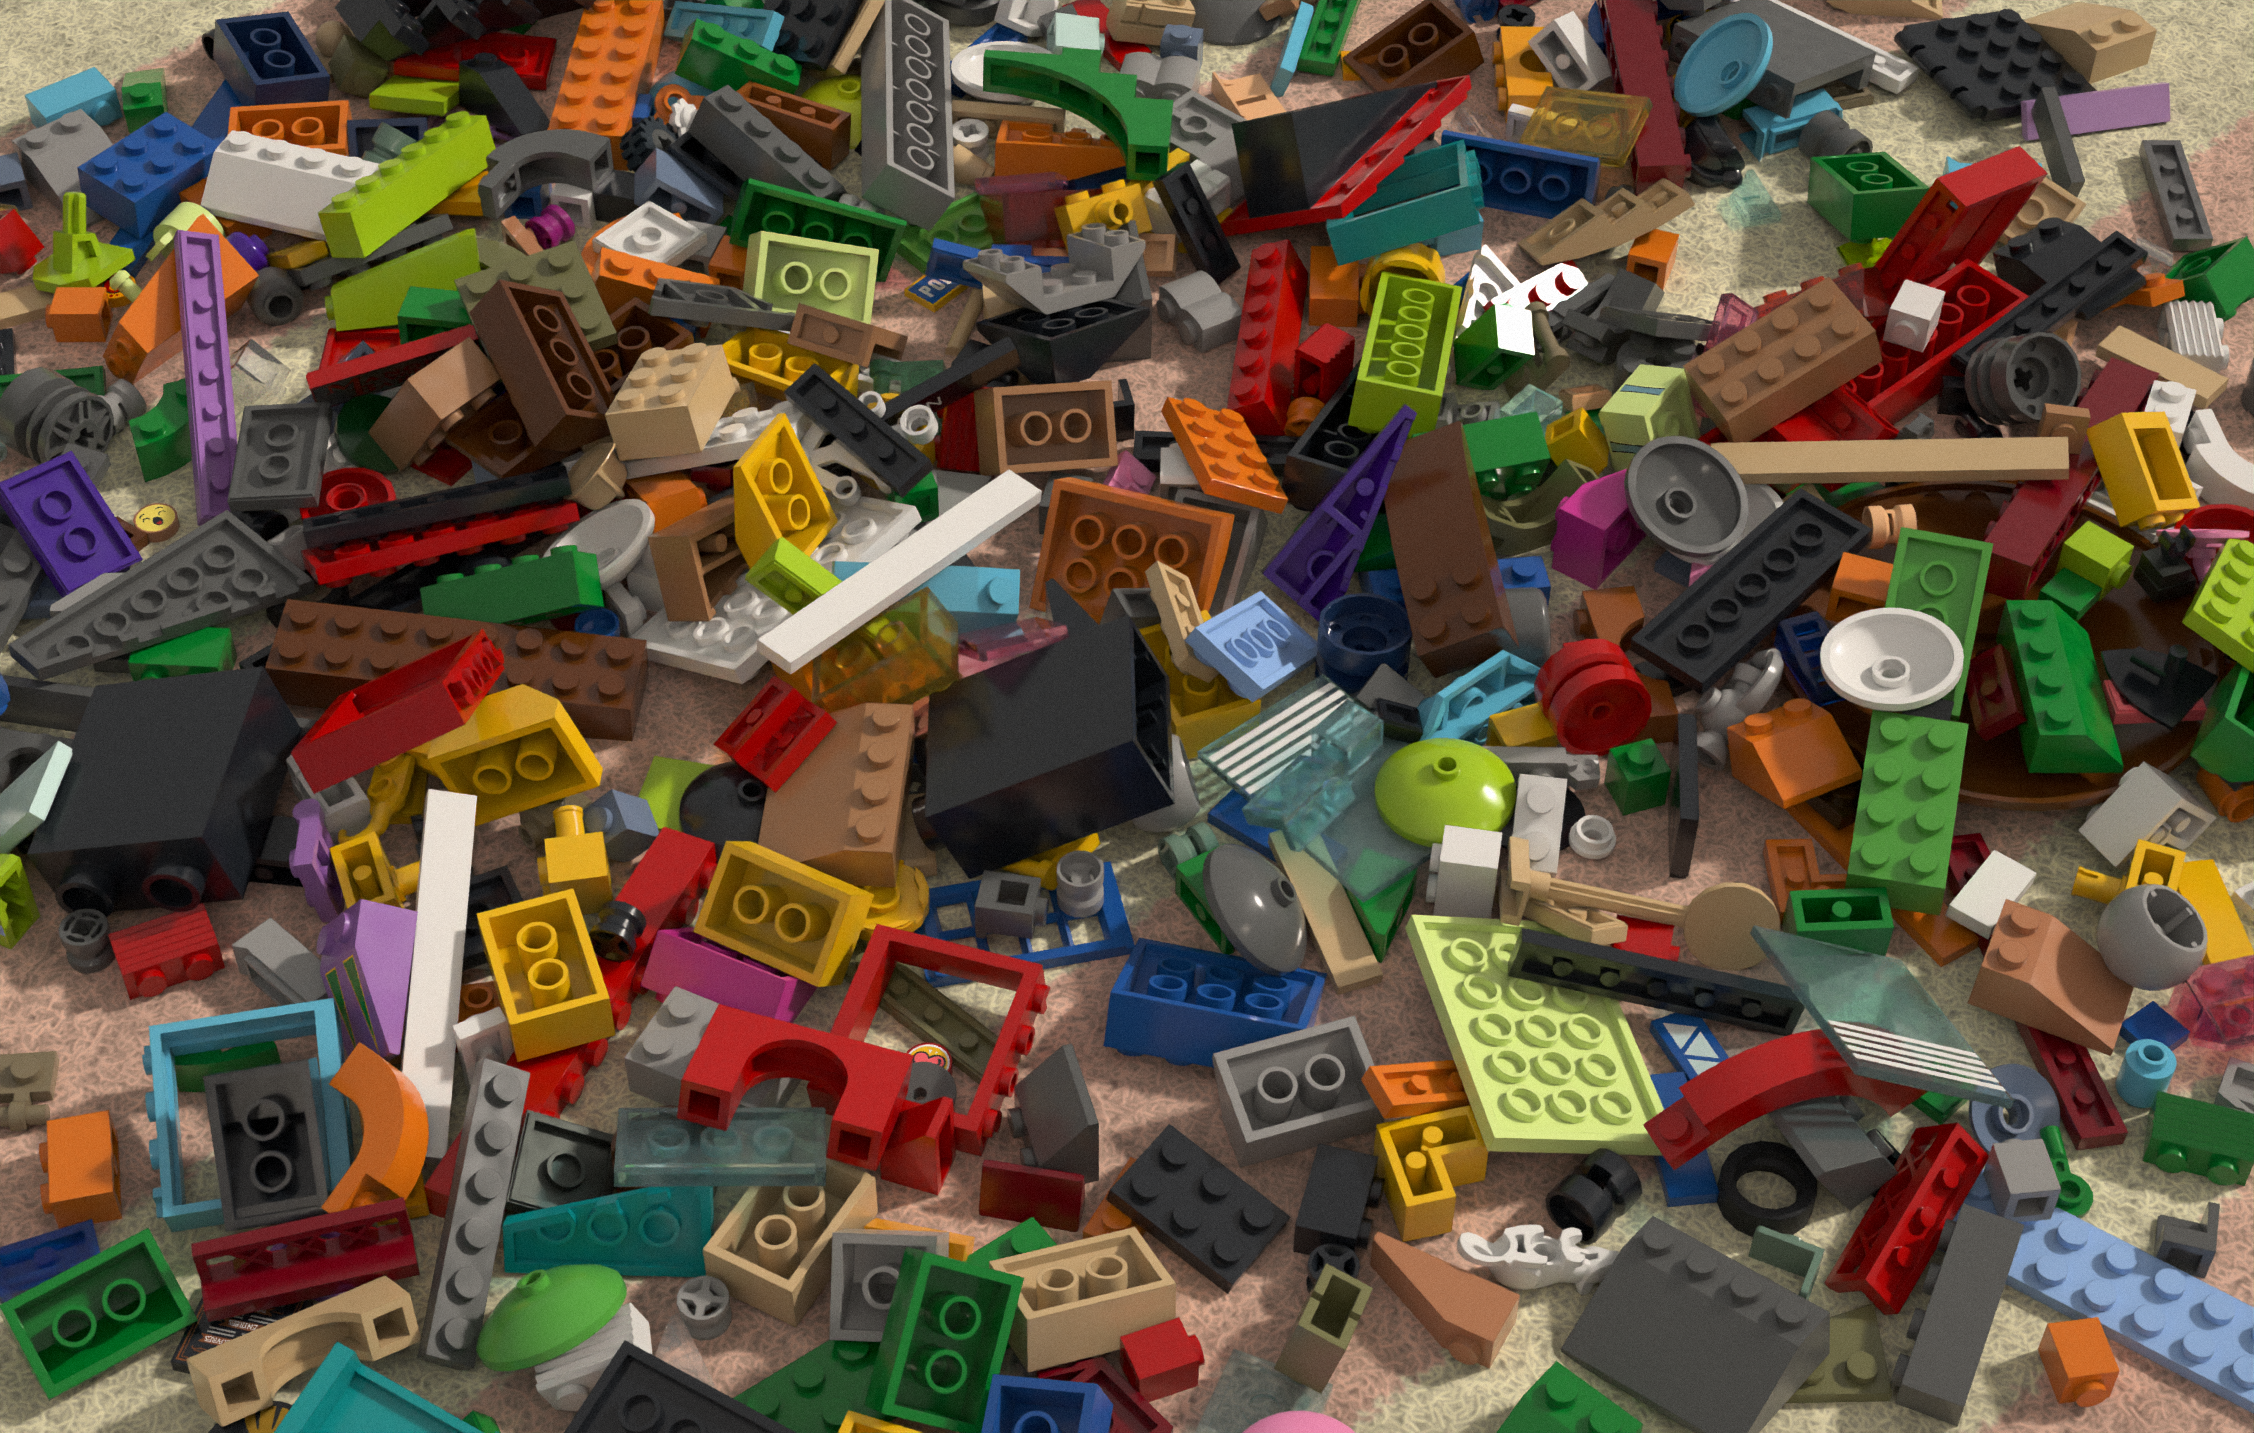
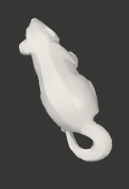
M1529 1224L1506 1228L1504 1234L1494 1243L1470 1232L1462 1233L1457 1241V1251L1461 1257L1473 1264L1488 1267L1495 1279L1510 1289L1528 1290L1555 1283H1574L1577 1292L1582 1296L1590 1292L1593 1284L1603 1280L1619 1254L1618 1251L1606 1250L1596 1246H1588L1584 1249L1576 1246L1575 1244L1582 1240L1581 1230L1574 1227L1562 1230L1558 1239L1544 1236V1229L1541 1225Z

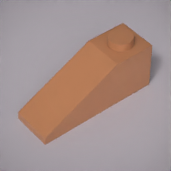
M1377 1231L1372 1243L1371 1267L1441 1347L1448 1349L1456 1360L1467 1365L1478 1363L1490 1369L1516 1322L1520 1295Z

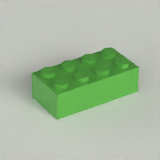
M1873 710L1845 889L1886 887L1890 908L1940 916L1946 887L1969 724Z

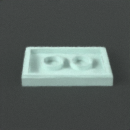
M57 741L0 794L1 854L11 852L45 821L72 757V748Z

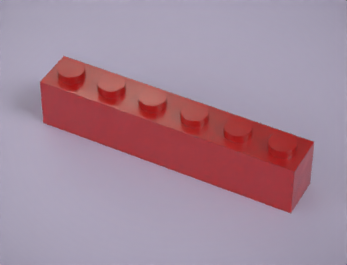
M1289 239L1275 243H1265L1253 249L1251 253L1227 409L1239 413L1244 418V422L1252 435L1286 436L1284 427L1288 420L1286 414L1291 401L1292 381L1294 380L1292 375L1295 373L1293 370L1295 368L1293 363L1296 361L1294 350L1299 345L1309 274Z

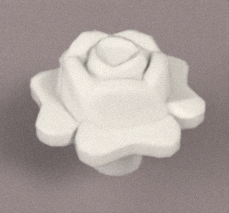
M683 98L678 99L677 103L671 105L673 113L669 115V124L673 126V131L678 133L679 137L689 130L698 111L693 104H688Z

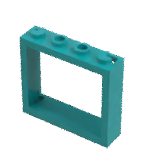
M1464 139L1404 157V163L1376 185L1377 192L1343 219H1327V232L1338 266L1480 224L1479 210L1485 208L1482 197L1484 195L1481 187V170L1475 151L1467 152ZM1460 184L1458 187L1354 218L1355 215Z

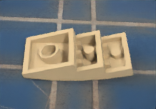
M1662 178L1638 196L1622 188L1597 206L1581 198L1517 244L1527 255L1541 265L1583 258L1622 245L1648 233L1693 207L1695 203L1687 191Z

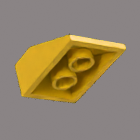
M778 413L733 467L735 541L750 569L780 537L785 538L810 557L838 522L786 414Z

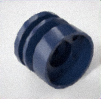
M1367 593L1344 595L1328 603L1320 614L1314 683L1317 690L1330 682L1336 687L1321 695L1323 698L1326 699L1341 690L1345 695L1330 703L1335 706L1351 694L1360 691L1381 664H1387L1406 681L1408 680L1412 630L1407 610L1394 600L1381 595ZM1347 706L1344 708V710L1347 711L1353 709L1351 706Z

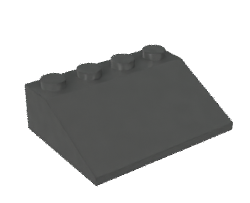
M1652 1216L1621 1249L1563 1344L1561 1352L1586 1370L1694 1433H1759L1829 1355L1830 1312Z

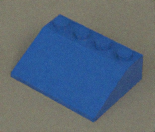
M1139 938L1110 992L1103 1046L1115 1048L1119 1053L1126 1056L1136 1057L1146 1054L1165 1058L1168 1063L1177 1066L1197 1064L1214 1069L1213 1053L1314 1027L1327 973L1297 968L1288 975L1273 976L1257 969L1244 957Z

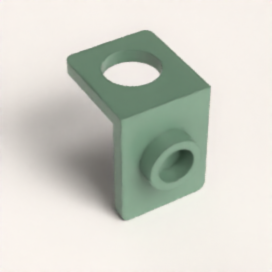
M1757 1226L1749 1257L1804 1277L1805 1280L1799 1296L1809 1300L1825 1249L1804 1242L1797 1236L1782 1234L1763 1226Z

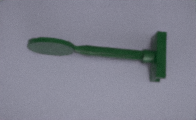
M376 394L356 396L343 405L335 419L334 435L339 450L350 463L358 468H367L381 474L393 473L399 470L368 433L392 399Z

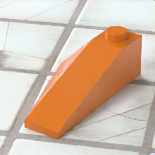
M1002 120L995 142L994 188H1004V192L1009 194H1023L1027 190H1035L1126 166V163L1119 148L1106 134L1101 135L1100 139L1092 138V135L1087 133L1086 129L1074 127L1071 131L1058 133L1053 132V124Z

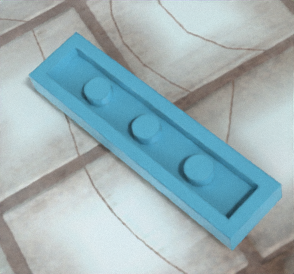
M675 1L663 36L670 40L683 42L687 27L698 18L706 23L717 24L724 31L742 39H750L760 47L772 52L779 37L784 16L774 10Z

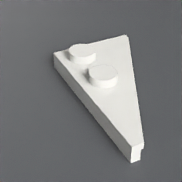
M1486 244L1473 256L1453 340L1485 313L1482 307L1486 303L1520 285L1519 281ZM1453 341L1446 379L1450 383L1456 380Z

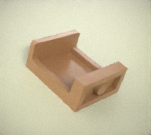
M799 303L787 344L868 368L872 353L901 361L908 336Z

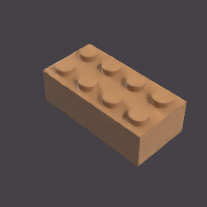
M1827 277L1683 365L1692 396L1730 443L1752 441L1773 428V426L1778 425L1882 361L1876 330L1832 279Z

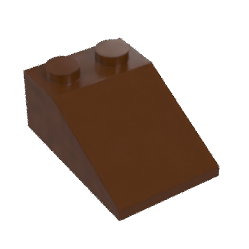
M1439 0L1422 1L1342 58L1343 62L1374 92L1464 76L1484 63L1475 32Z

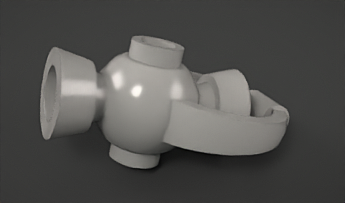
M1772 648L1759 651L1745 663L1736 664L1733 675L1726 681L1720 691L1715 687H1711L1699 699L1696 708L1702 712L1701 721L1705 732H1697L1698 762L1703 766L1716 771L1724 769L1729 754V749L1726 746L1729 745L1727 727L1744 721L1749 715L1758 713L1773 694L1784 668L1782 655L1777 649Z

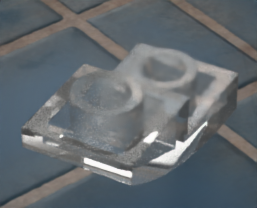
M2137 234L2132 235L2130 240L2148 252L2146 262L2136 270H2139L2144 275L2164 273L2166 276L2172 266L2173 252Z

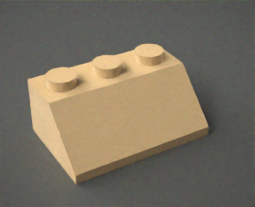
M1135 1227L989 1261V1268L1024 1277L1008 1342L1027 1372L1045 1370L1056 1365L1088 1357H1099L1105 1353L1120 1350L1121 1336L1176 1318V1283Z

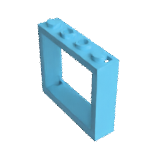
M334 998L149 1026L150 1045L144 1046L142 1059L146 1075L153 1076L154 1091L146 1092L145 1101L149 1122H156L157 1139L149 1140V1153L153 1170L160 1169L161 1187L153 1188V1199L156 1203L157 1218H164L171 1232L224 1224L221 1198L186 1204L175 1056L316 1034L325 1110L331 1193L355 1160L349 1099L329 1085L345 1062L341 1017Z

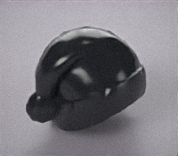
M1717 114L1696 117L1685 128L1686 144L1684 154H1690L1691 176L1687 180L1701 187L1712 188L1723 185L1729 189H1737L1742 185L1743 176L1741 171L1745 169V162L1741 154L1728 137L1724 125Z

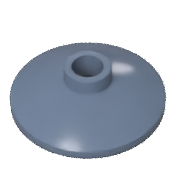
M2020 1064L1996 1066L1989 1070L1992 1074L1985 1073L1983 1075L1996 1078L1999 1083L1979 1079L1978 1081L2002 1086L2006 1091L1976 1084L1972 1090L1969 1101V1121L1977 1142L1988 1154L1993 1143H2001L2009 1139H2020L2022 1141L2041 1139L2039 1131L2043 1127L2053 1125L2060 1128V1108L2055 1092L2048 1081L2030 1067ZM2003 1108L2009 1113L2008 1124L2003 1117Z

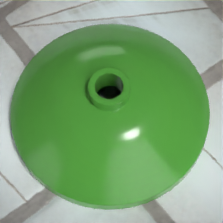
M598 1264L562 1265L528 1273L500 1300L482 1326L476 1344V1351L483 1365L494 1371L525 1369L560 1356L583 1343L604 1327L621 1308L627 1295V1287L618 1271Z

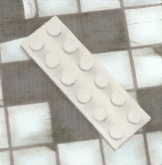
M789 401L778 403L770 410L759 412L756 407L745 408L735 412L732 417L719 419L703 451L700 453L622 461L628 471L626 479L738 460L778 413L786 414L799 441L814 422ZM614 447L613 452L617 455L616 448ZM579 451L562 459L560 466L565 465L567 473H569L574 464L585 453Z

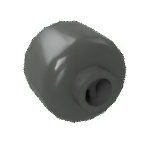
M265 267L256 271L259 277L246 299L254 315L264 324L271 326L284 325L295 320L303 307V293L296 281L286 270L278 267Z

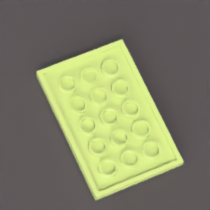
M1411 915L1405 929L1487 1151L1591 1154L1599 1148H1604L1618 1155L1663 1156L1643 1124L1662 1112L1664 1108L1619 1001L1508 976V961L1522 928L1566 938L1569 937L1536 921L1521 920L1520 925L1515 926L1501 923L1500 919Z

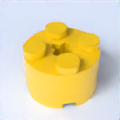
M1417 242L1371 256L1366 266L1360 291L1361 306L1365 314L1367 312L1371 317L1382 271L1445 283V270L1439 253L1435 249Z

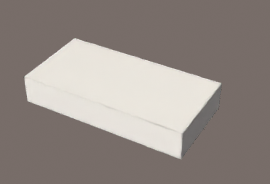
M1994 850L1949 904L1945 916L1989 939L1994 932L2005 900L2008 899L2018 903L2033 884L2036 872Z

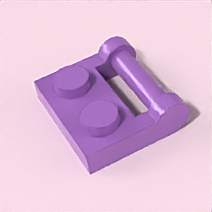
M305 799L297 803L292 811L299 830L296 849H292L289 855L290 869L292 875L295 878L299 877L305 888V897L308 905L315 908L322 922H331L343 912L345 903L329 849L334 847L335 844L324 824L325 814L320 803L315 799Z

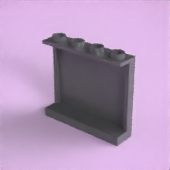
M1739 0L1708 11L1703 15L1694 16L1674 24L1668 57L1669 60L1680 65L1692 44L1707 29L1720 20L1739 13H1752L1763 19L1772 32V54L1763 77L1745 98L1785 119L1790 118L1796 95L1826 83L1839 80L1857 90L1867 87L1876 56L1875 51L1770 0Z

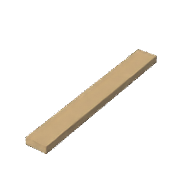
M2068 437L1711 443V447L1721 453L1732 464L1743 484L2069 479Z

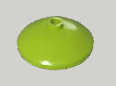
M1433 738L1409 744L1396 751L1384 762L1375 781V803L1380 816L1394 832L1416 844L1432 847L1433 843L1442 844L1445 825L1500 832L1513 815L1516 803V784L1507 765L1488 749L1461 739Z

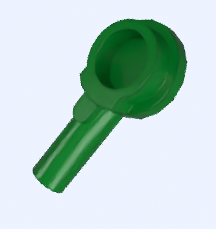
M2053 1125L2043 1127L2039 1131L2040 1138L2044 1141L2061 1187L2055 1208H2060L2081 1219L2089 1212L2092 1206L2093 1192L2084 1179L2071 1173L2059 1127Z

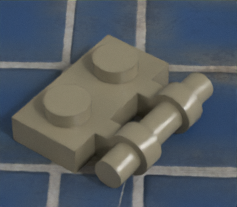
M56 1051L0 1054V1103H10L9 1107H0V1127H10L11 1131H27L29 1125H44L50 1120L48 1104H32L33 1101H48L54 1098L59 1067V1058Z

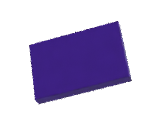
M72 451L0 482L1 506L62 598L103 573H124L142 562L143 558Z

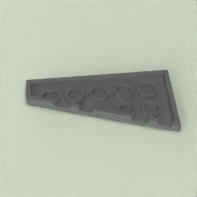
M226 510L8 644L9 650L14 660L37 680L43 681L284 603L287 599L293 600L314 593L315 584L310 576L231 512Z

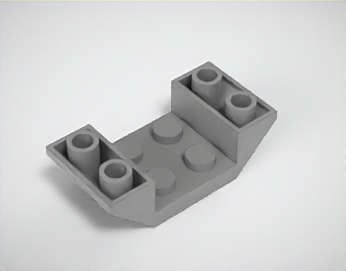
M1190 90L1172 99L1173 117L1170 153L1176 148H1180L1190 154V164L1198 159L1211 166L1212 171L1216 169L1229 176L1231 180L1229 208L1232 209L1246 198L1231 124L1246 121V119Z
M1090 223L1083 225L1082 231L1067 235L1069 263L1055 264L1050 267V272L1042 273L1041 266L1024 261L1022 256L1005 255L1001 249L979 251L978 257L963 261V269L1002 300L1047 315L1115 297L1146 249L1145 240L1130 236L1127 230H1110L1106 228L1104 223Z

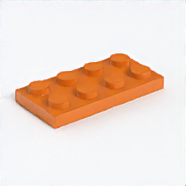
M1167 397L1161 412L1204 494L1282 514L1288 498L1279 484L1278 478L1270 468L1267 458L1262 454L1257 445L1255 437L1244 422V418L1239 413L1230 409L1223 408L1221 411L1206 408L1205 405L1195 399L1184 398L1181 401Z

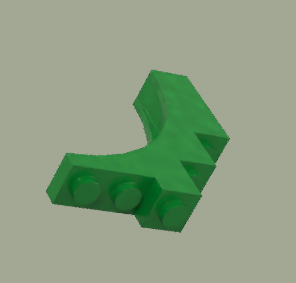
M1063 47L1062 55L985 49L983 57V91L1016 95L1042 101L1068 110L1088 120L1106 133L1119 148L1126 163L1127 179L1155 181L1168 171L1173 100L1137 98V75L1101 72V50Z

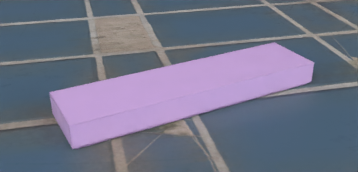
M2166 82L2059 96L2071 135L2170 121L2169 83ZM2036 99L2021 101L2022 136L2027 141L2039 139L2031 114V109Z

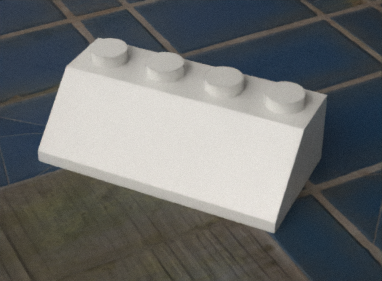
M232 130L214 151L200 206L214 216L327 242L318 212L332 203V197L355 187L356 180L376 172L379 169V163L365 161L359 157H348L330 153L319 148L295 145L284 140L260 137L245 131Z

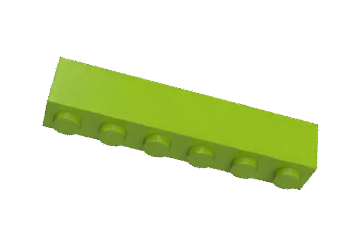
M467 111L448 115L445 123L424 132V138L417 143L403 147L400 155L378 165L379 169L376 172L356 180L355 187L332 197V203L318 212L332 258L367 257L488 167L486 157L496 149L486 115H469Z

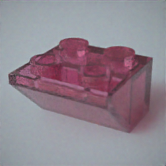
M2254 955L2199 966L2188 980L2174 987L2168 1004L2179 1023L2190 1031L2188 1038L2193 1045L2221 1052L2254 1046Z

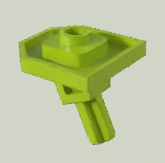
M65 192L63 195V230L53 231V254L34 266L33 282L37 290L55 293L56 287H96L136 260L132 249L98 242L95 233L87 232L86 195L81 192Z

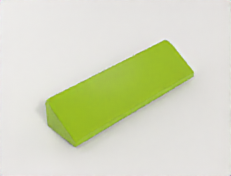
M783 537L777 539L745 576L747 582L793 615L843 582ZM881 612L834 645L881 679L911 659L915 638L909 630Z

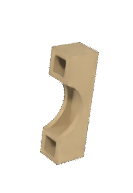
M382 1276L187 1358L186 1361L200 1408L221 1427H224L272 1406L277 1391L295 1376L320 1366L337 1341L354 1350L359 1360L374 1362L420 1342L421 1335L410 1293L387 1276Z

